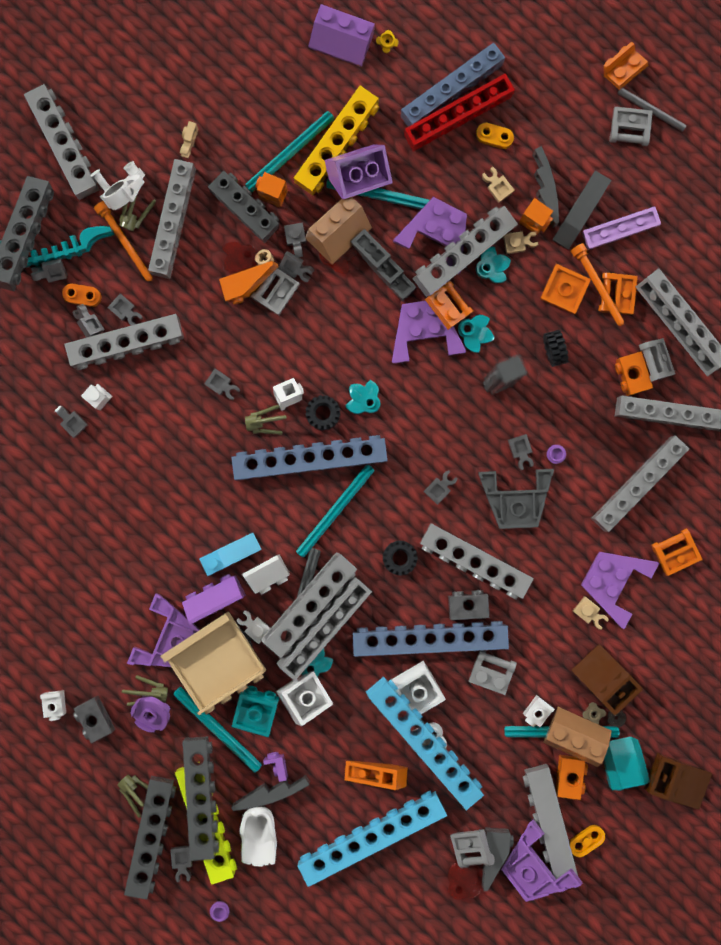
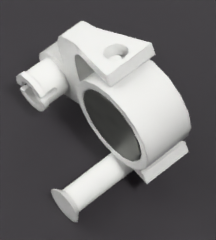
M134 161L129 162L123 168L129 174L128 177L116 182L111 187L100 174V169L91 174V177H94L105 191L100 197L109 209L116 210L129 201L133 202L141 186L144 184L143 177L145 174L141 168H137Z

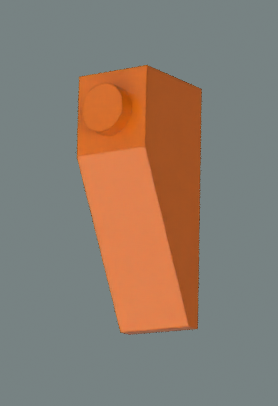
M270 261L219 279L225 301L233 303V305L244 302L243 299L248 298L278 268V263Z
M346 761L344 780L398 790L406 787L408 767L383 763Z

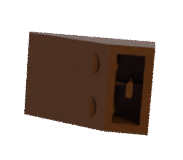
M600 644L571 669L614 716L643 690Z
M657 752L649 774L650 782L645 785L644 789L649 794L699 810L712 773Z

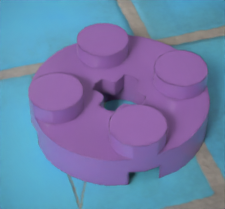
M142 696L131 708V717L134 716L136 720L134 723L144 731H162L170 720V706L157 698Z

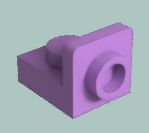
M278 752L267 754V757L263 760L264 765L275 763L276 765H273L274 776H278L279 782L286 781L288 773L284 754H279Z

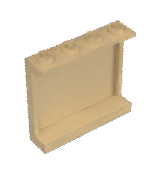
M229 611L161 655L164 662H169L198 707V715L203 712L207 715L215 709V704L219 702L224 704L232 698L230 696L232 693L237 691L239 694L247 689L248 686L246 684L252 680L254 683L264 677L263 673L266 671V668Z

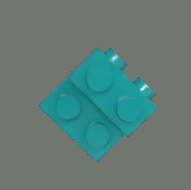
M248 686L247 689L240 693L232 727L269 737L280 697L276 696L272 691L263 693L257 691L258 689L254 686Z

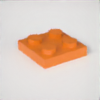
M556 264L540 300L575 315L591 279Z

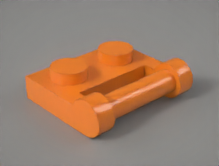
M602 273L603 285L609 296L611 281H617L614 304L619 313L633 315L638 276ZM602 299L598 311L608 313L610 311Z
M451 281L425 299L447 330L474 311L460 297ZM445 292L449 293V295L452 297V299L455 301L458 307L462 310V313H460L457 310V308L454 306V304L451 302V300L448 298Z
M687 528L681 530V533L661 543L656 542L651 545L666 576L703 560ZM683 540L686 541L687 545L664 555L662 550Z

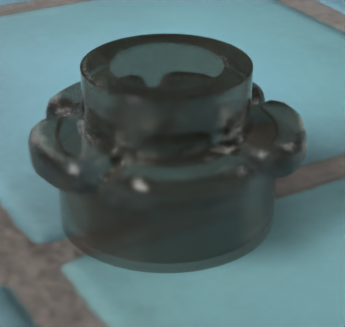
M622 710L616 715L618 716L617 720L610 711L608 712L607 721L611 726H623L626 721V715Z

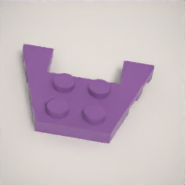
M433 197L394 238L393 242L409 249L418 232L444 246L449 245L453 241L457 243L460 240L459 236L465 232L467 214ZM464 245L461 246V252H462V253H463ZM447 257L446 263L449 266L453 265V260Z
M426 301L402 304L392 364L409 362L407 342L445 336L448 356L465 354L466 350L454 326L447 330Z
M598 552L581 586L621 628L625 629L632 613L615 605L633 569L652 578L659 563Z
M155 593L149 610L166 616L167 620L153 654L133 647L127 662L129 665L171 667L168 661H163L161 655L200 630L195 624H189L188 619L160 594Z
M534 819L528 824L525 832L501 869L526 902L548 896L552 893L563 892L573 887L577 888L583 883L572 868L556 879L530 845L545 833Z

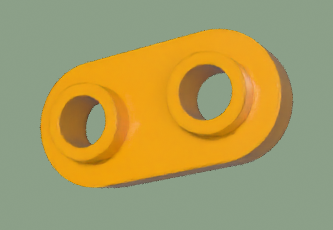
M482 123L477 128L476 137L483 144L506 149L513 143L514 135L510 129L490 123ZM483 130H488L490 133L485 135ZM506 135L508 139L503 140L501 136Z
M590 825L569 841L572 854L576 857L587 855L604 842L605 833L598 825ZM597 832V836L591 837V833ZM576 843H581V847L575 848Z

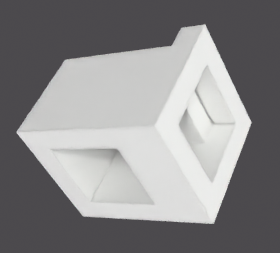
M294 378L273 387L274 396L281 410H285V407L302 401L303 388L300 383H296Z
M99 384L96 386L90 385L81 395L97 410H101L113 397Z
M64 690L45 692L40 695L44 718L49 717V721L61 719V716L66 714ZM50 704L55 705V710H51Z
M536 695L523 714L527 717L525 721L531 726L535 727L538 725L541 727L555 709ZM536 711L542 712L540 717L535 716Z

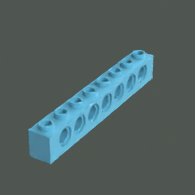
M385 677L381 678L366 691L369 699L466 810L484 796L481 791L483 786L476 778L472 780L469 776L471 772L464 764L460 766L457 762L459 758L452 750L450 752L447 751L445 748L447 744L440 736L438 738L435 737L433 734L435 730L428 722L423 723L421 720L423 716L416 708L411 709L408 705L410 704L408 698L404 694L399 695L396 691L398 689L396 684L391 679L387 681ZM388 697H395L392 703H386ZM401 711H407L404 717H398V714ZM412 726H419L416 731H410ZM425 740H431L428 745H422ZM437 754H443L440 759H435ZM449 768H455L452 773H447ZM461 782H467L465 786L459 787Z
M427 791L421 795L420 799L406 802L403 808L399 810L396 808L386 813L387 816L381 819L379 817L374 818L369 822V825L355 828L352 830V834L346 837L341 835L334 840V843L320 846L317 848V852L313 854L309 852L302 855L298 861V868L307 886L309 887L446 817L447 813L436 791ZM425 806L429 810L426 814H420L418 809ZM402 816H410V822L403 823L401 821ZM386 824L394 826L391 832H387L383 828ZM369 833H374L377 837L375 840L370 841L366 836ZM357 842L360 846L357 849H351L349 844ZM334 851H340L342 853V856L340 858H334L332 856V853ZM316 860H323L325 865L318 867L314 862Z

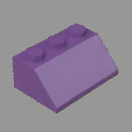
M321 4L314 21L308 47L362 67L374 35L375 23Z
M373 144L324 160L328 178L342 199L393 183L385 145Z
M228 574L220 578L221 583L214 586L212 582L203 587V592L197 594L195 591L185 596L186 601L182 602L189 624L246 596L236 575L231 577Z

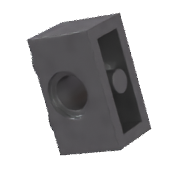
M483 590L471 591L472 594L464 595V591L452 592V595L448 596L449 619L489 618L488 594L483 593ZM468 599L473 601V607L470 610H466L463 607L464 602Z
M99 696L74 708V717L78 723H81L84 728L82 730L83 735L91 743L116 730ZM92 715L97 718L96 725L89 722V716Z

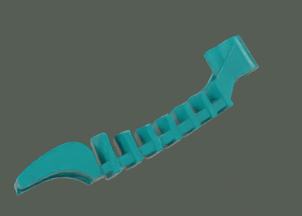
M107 226L86 228L80 234V246L76 236L72 235L69 236L73 246L71 249H69L67 241L61 242L63 251H59L56 245L51 246V254L48 253L47 248L41 249V256H38L37 250L30 251L31 257L28 258L26 268L31 265L40 266L42 262L60 258L72 259L73 256H82V253L90 252L91 247L96 241L115 234Z

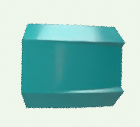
M630 736L610 741L603 762L608 785L611 790H622L649 783L650 780L639 740Z

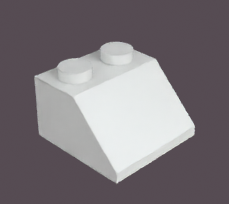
M277 555L242 575L254 593L260 592L262 595L271 590L270 585L274 583L280 585L288 580L287 576L290 573L281 556Z
M424 661L391 679L398 687L396 691L399 695L404 694L410 701L408 705L411 709L416 708L420 714L446 700Z
M314 671L298 677L295 681H290L276 691L295 724L303 726L333 705Z

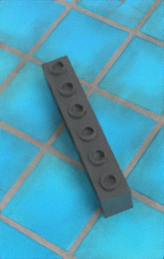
M27 176L0 243V288L15 291L16 286L21 282L22 270L27 266L29 252L34 248L36 234H39L41 230L42 219L47 215L48 203L54 196V190L49 181Z
M514 356L496 364L484 377L483 385L487 393L490 392L491 395L510 388L527 374L520 356Z
M208 736L185 738L182 742L190 861L214 859L216 853L219 852V841L215 840V833L218 832L217 820L214 821V813H216L217 807L216 801H213L212 793H215V781H211V773H214V763L210 761L213 746L212 742H209ZM194 755H202L204 761L201 763L196 762ZM202 774L205 777V781L198 782L195 775ZM197 794H204L206 801H198ZM198 814H205L208 820L205 822L200 821ZM202 833L207 834L209 840L202 841L199 835Z
M151 775L125 888V896L147 900L149 893L153 894L155 882L152 881L153 874L157 875L159 863L156 862L157 855L162 854L164 845L160 843L161 837L166 836L168 825L165 824V819L170 817L172 805H169L170 798H174L176 786H173L174 780ZM161 795L165 801L158 803L155 801V797ZM156 814L161 820L153 822L150 816ZM154 834L156 836V840L149 841L146 838V835ZM149 853L152 859L145 860L142 854ZM144 872L148 877L141 879L138 877V873Z

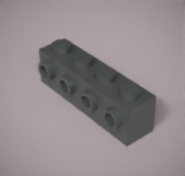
M223 171L208 186L209 191L265 243L280 228L278 217L272 212L268 213L264 209L265 205L259 199L255 201L250 196L252 193L248 188L237 184L238 179L232 173L227 174Z

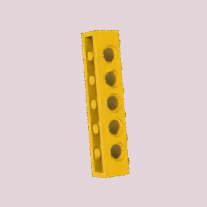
M362 86L358 87L295 175V184L312 196L315 192L319 193L325 184L323 181L328 176L322 156L330 154L333 158L347 153L345 150L348 146L352 147L354 145L358 132L360 130L363 131L368 125V118L371 115L374 116L378 111V97ZM358 108H362L365 112L363 114H357L355 113V110ZM350 123L354 127L351 130H347L344 128V125ZM335 139H341L343 143L341 145H335L333 141ZM314 169H318L321 171V174L313 176L311 172Z

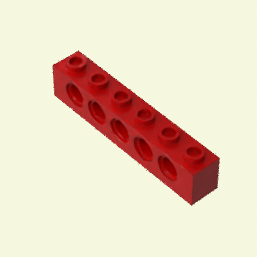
M505 73L405 128L404 136L414 152L513 97L515 89Z

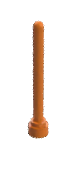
M101 201L94 207V210L98 215L106 219L145 280L151 281L152 275L111 215V210L104 201Z
M585 244L577 245L571 250L573 257L580 260L617 325L623 326L624 320L587 257L588 250Z

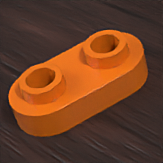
M68 284L62 291L63 298L71 304H84L85 306L95 307L102 299L101 293L96 288L90 286ZM71 290L75 291L73 296H69ZM93 293V298L88 299V294Z

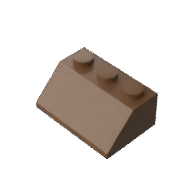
M353 197L341 199L308 229L305 239L333 265L353 246L350 243L352 239L364 229L369 232L372 227L362 206Z
M557 707L543 743L598 767L602 764L609 747L612 730Z

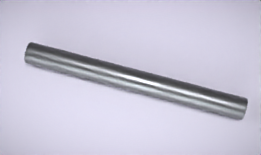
M621 88L617 93L642 109L653 111L652 114L682 132L687 126L624 88Z

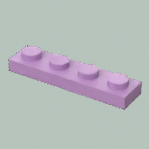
M654 206L583 230L582 234L587 249L590 250L661 225V221Z

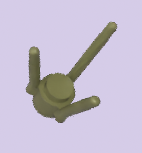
M136 195L134 201L130 203L128 212H126L128 203L123 206L119 226L130 231H134L135 228L139 229L141 222L156 203L155 199L148 205L140 218L136 220L137 216L132 214L137 198Z
M278 404L259 412L250 413L251 416H245L247 431H253V434L282 435V431L260 428L263 427L265 422L286 419L287 416L262 419L260 415L280 408Z
M138 675L135 677L136 679L156 688H152L151 692L122 690L123 694L150 696L159 699L163 703H166L168 688L164 687L163 683H157ZM128 702L127 706H133L135 702Z
M128 774L117 786L137 817L141 818L140 812L129 795L143 807V802L134 793V790L138 787L136 783L147 790L148 785L139 780L135 775L131 777Z

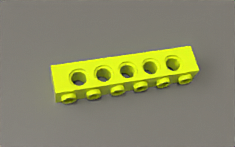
M184 767L177 769L175 774L187 808ZM202 774L195 775L198 782L205 781V777ZM197 794V799L206 801V796L204 794ZM217 804L214 821L217 820L218 832L215 833V838L219 841V852L216 853V856H222L224 862L218 863L215 858L203 860L211 885L233 878L235 870H237L235 859L230 857V843L228 840H225L223 835L225 833L223 822H219L217 817L219 814ZM198 814V819L200 821H202V819L207 818L205 814ZM202 833L199 835L202 841H208L209 837L207 834Z

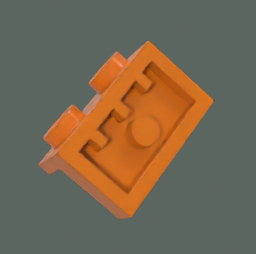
M631 42L627 46L622 47L617 55L605 62L603 66L604 77L620 90L648 66V61L635 51V44Z

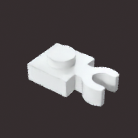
M245 610L243 613L247 616V620L242 621L238 618L237 622L240 625H246L248 628L244 632L259 644L264 635L270 630V627L258 616L255 620H252L251 614Z

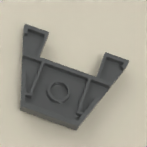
M554 469L535 470L536 490L497 491L496 471L478 472L499 529L539 526Z

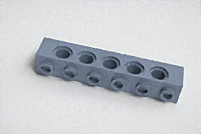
M492 43L402 108L401 118L409 127L451 104L502 67L505 56L496 44Z

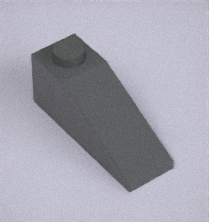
M485 827L489 850L493 854L495 861L490 866L483 864V891H488L509 855L510 847H513V835H511L509 829Z

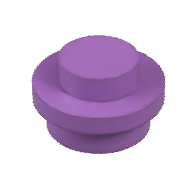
M553 445L547 450V458L551 463L559 464L565 460L566 451L560 445Z
M218 901L211 906L210 915L212 919L217 922L227 919L229 907L225 902Z

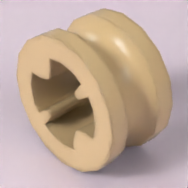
M264 249L256 254L255 260L258 265L274 261V257L269 250Z

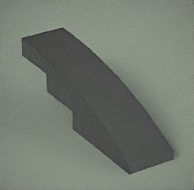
M540 146L532 154L539 167L534 176L541 188L536 193L538 201L553 210L551 214L553 220L550 224L552 228H555L559 223L556 186L550 164L542 146Z
M594 171L552 241L569 250L612 180Z
M365 229L350 241L367 264L402 302L416 290L417 287L404 275V271L391 259V255Z
M304 775L292 784H289L287 780L281 781L270 789L265 782L234 802L231 808L233 811L243 810L276 802L307 787L310 784V780L307 775Z

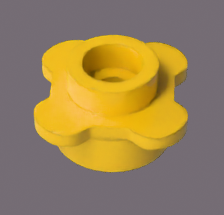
M390 30L385 31L376 39V43L383 48L384 53H389L391 48L397 47L399 44L398 39H395Z

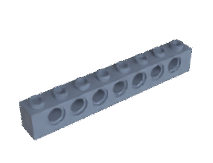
M380 435L369 436V440L362 441L361 438H352L348 443H343L342 440L331 441V445H323V442L312 443V447L305 448L304 445H295L291 450H286L285 447L274 448V452H266V449L255 450V454L248 455L247 452H238L236 456L232 457L234 480L387 462L385 438H381ZM365 445H369L372 448V453L369 456L361 453V448ZM348 447L353 450L352 457L345 458L342 455L344 448ZM326 450L334 452L332 460L328 461L323 458ZM308 452H312L315 455V460L311 463H307L304 460V456ZM290 454L296 457V462L293 465H287L285 462L286 457ZM269 457H275L277 460V464L272 468L268 467L266 463ZM251 459H255L258 463L257 468L254 470L248 468V462Z
M491 621V625H483V622H472V626H464V623H453V627H445V624H433V628H426V625H414V629H407L406 626H395L393 630H387V627H376V630L368 631L367 627L356 628L357 631H353L354 657L509 649L508 626L503 624V621ZM487 630L493 633V637L490 640L483 639V633ZM468 631L474 634L471 641H465L463 638L464 634ZM433 633L435 635L433 643L425 641L427 634ZM446 633H454L455 637L452 642L444 640ZM390 635L396 636V644L389 645L386 642L387 637ZM407 635H415V643L408 644L405 641ZM370 636H375L378 639V643L375 646L368 645L367 639Z

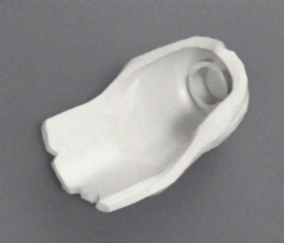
M265 806L247 809L243 815L239 830L242 841L241 862L260 867L269 865V863L273 865L275 864L277 848L273 814Z

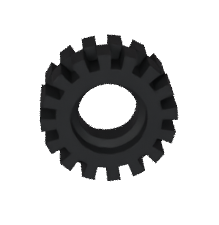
M556 330L543 334L544 347L550 365L555 367L568 363L567 346L561 331Z
M319 395L309 401L306 407V417L310 425L315 429L329 430L339 421L340 408L332 397ZM319 406H327L330 409L331 414L328 419L320 420L316 417V409Z
M395 541L385 548L383 563L392 574L406 575L412 572L417 564V552L408 542ZM402 550L407 554L408 559L404 565H396L393 562V554L396 551Z

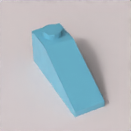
M251 533L199 560L207 576L262 549L254 533Z

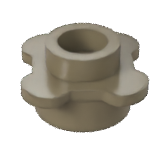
M591 702L582 715L583 718L599 724V720L606 715L604 709L597 707L595 702Z

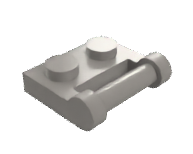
M614 107L609 141L614 143L616 141L640 143L642 146H648L653 111ZM618 128L643 131V136L618 133Z
M277 268L260 285L256 293L253 292L251 298L279 316L300 283ZM275 276H278L280 278L268 297L264 299L262 297Z
M664 338L639 345L651 375L649 376L651 382L675 375Z
M479 650L468 681L505 695L517 662L512 660L509 662L487 654L484 650ZM484 660L503 667L507 671L504 674L484 667L481 664Z
M484 829L457 832L450 835L460 868H467L469 865L484 864L490 866L494 864L495 859L493 854L490 853ZM480 852L481 856L467 857L465 853Z

